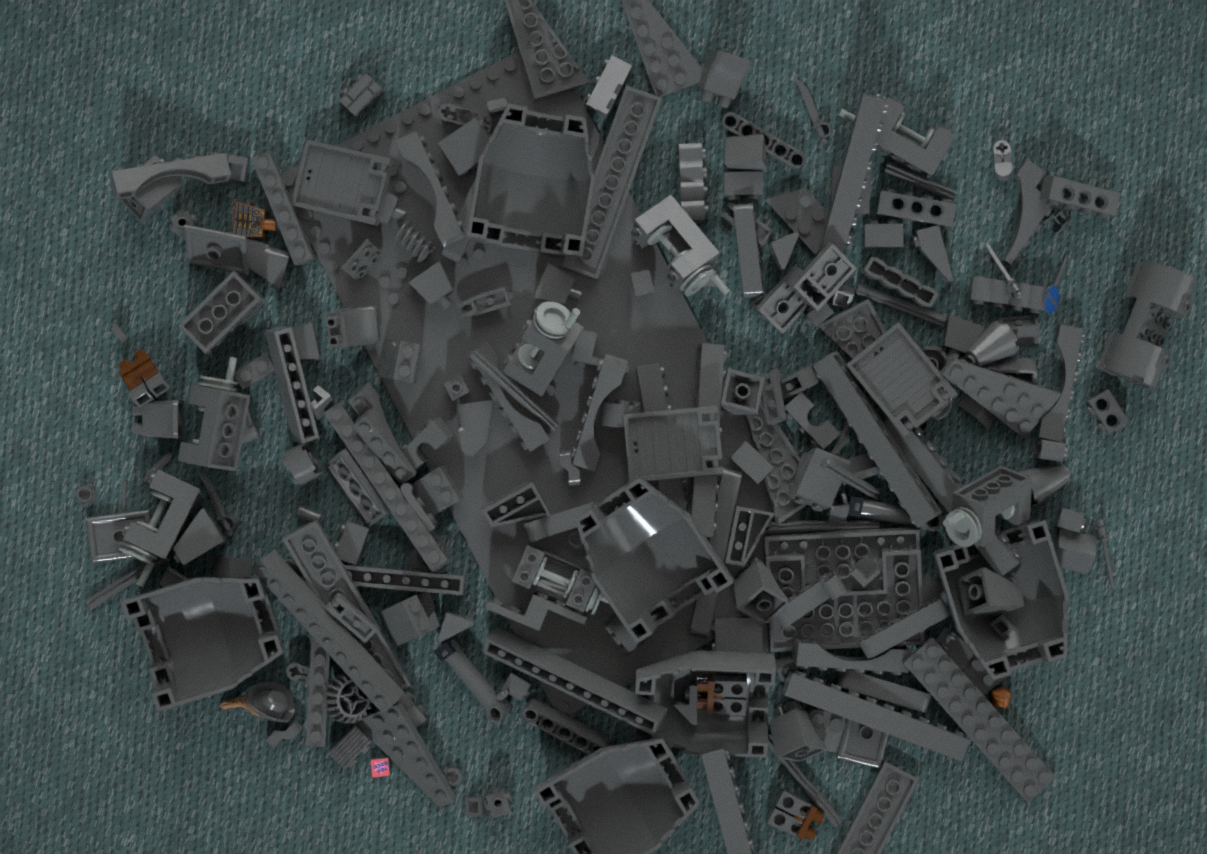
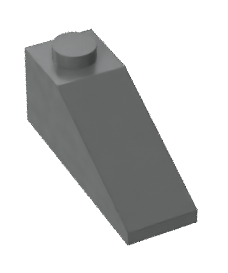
M939 225L915 231V236H912L914 246L918 247L920 253L947 283L952 282L953 277Z

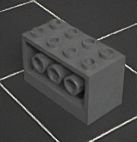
M233 271L178 326L205 354L213 355L267 301L239 273Z

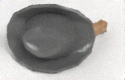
M260 681L249 687L246 695L234 699H225L220 705L221 709L243 707L248 709L253 715L274 722L288 723L295 714L292 694L286 686L275 681Z

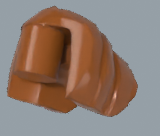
M1002 685L998 686L997 689H992L993 707L1009 708L1008 705L1010 704L1012 691Z

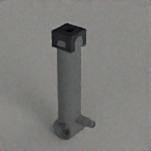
M853 496L848 498L850 506L848 515L917 527L910 521L906 509L900 505ZM939 514L936 516L937 524L931 527L926 522L919 529L940 530L943 526V517Z
M455 635L450 637L433 652L441 662L446 660L486 710L485 713L488 720L493 723L502 721L511 711L510 703L504 699L510 694V690L506 688L497 694L460 649L462 644Z

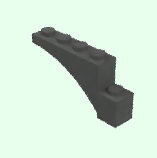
M1028 159L1022 163L1014 175V178L1017 179L1019 191V217L1013 241L1002 260L1008 266L1012 263L1016 264L1021 257L1019 253L1023 247L1027 248L1032 241V238H1030L1034 231L1037 232L1043 224L1041 220L1044 216L1048 217L1054 208L1046 204L1047 201L1040 199L1041 191L1036 189V187L1040 188L1043 184V176L1046 172Z
M368 382L354 391L348 400L349 404L359 415L352 427L401 485L414 477L417 472L401 451L388 426L379 399L381 396Z

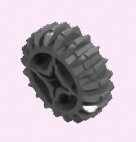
M345 672L343 674H336V678L331 679L332 685H326L329 691L324 693L328 696L324 700L325 703H328L325 709L330 711L329 715L342 723H355L356 720H362V716H367L366 710L371 709L369 704L372 701Z

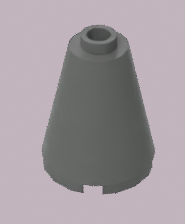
M1000 321L991 323L966 351L965 361L981 367L1013 356L1019 349V346L1016 347L1017 337L1015 333L1005 323L1000 324Z
M1063 464L1018 472L1032 478L1031 507L1037 506L1069 482L1071 476L1069 468Z

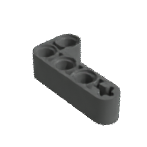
M598 501L523 524L529 543L576 528V519L597 504Z
M830 570L788 599V606L776 616V619L785 628L829 598L834 600L840 597L846 591V587L834 570Z

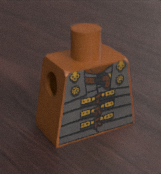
M235 201L232 234L247 236V239L264 238L265 230L276 231L277 221L276 219H268L266 210Z

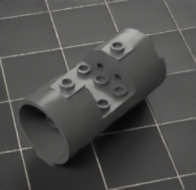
M1138 261L1124 296L1130 301L1135 302L1124 333L1114 334L1110 332L1097 369L1112 376L1117 375V377L1132 384L1156 390L1163 371L1165 372L1166 367L1171 361L1170 356L1172 353L1161 348L1165 342V334L1167 329L1171 327L1172 316L1184 318L1191 310L1192 296L1198 280L1191 275L1166 265L1151 261Z

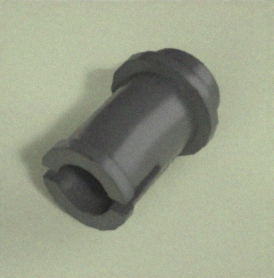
M300 505L296 514L300 520L303 518L310 522L315 520L319 522L322 513L306 508V505Z

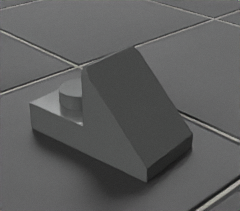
M424 592L418 594L417 597L433 630L441 628L431 593Z
M689 686V690H685V701H688V705L673 706L692 725H697V686Z

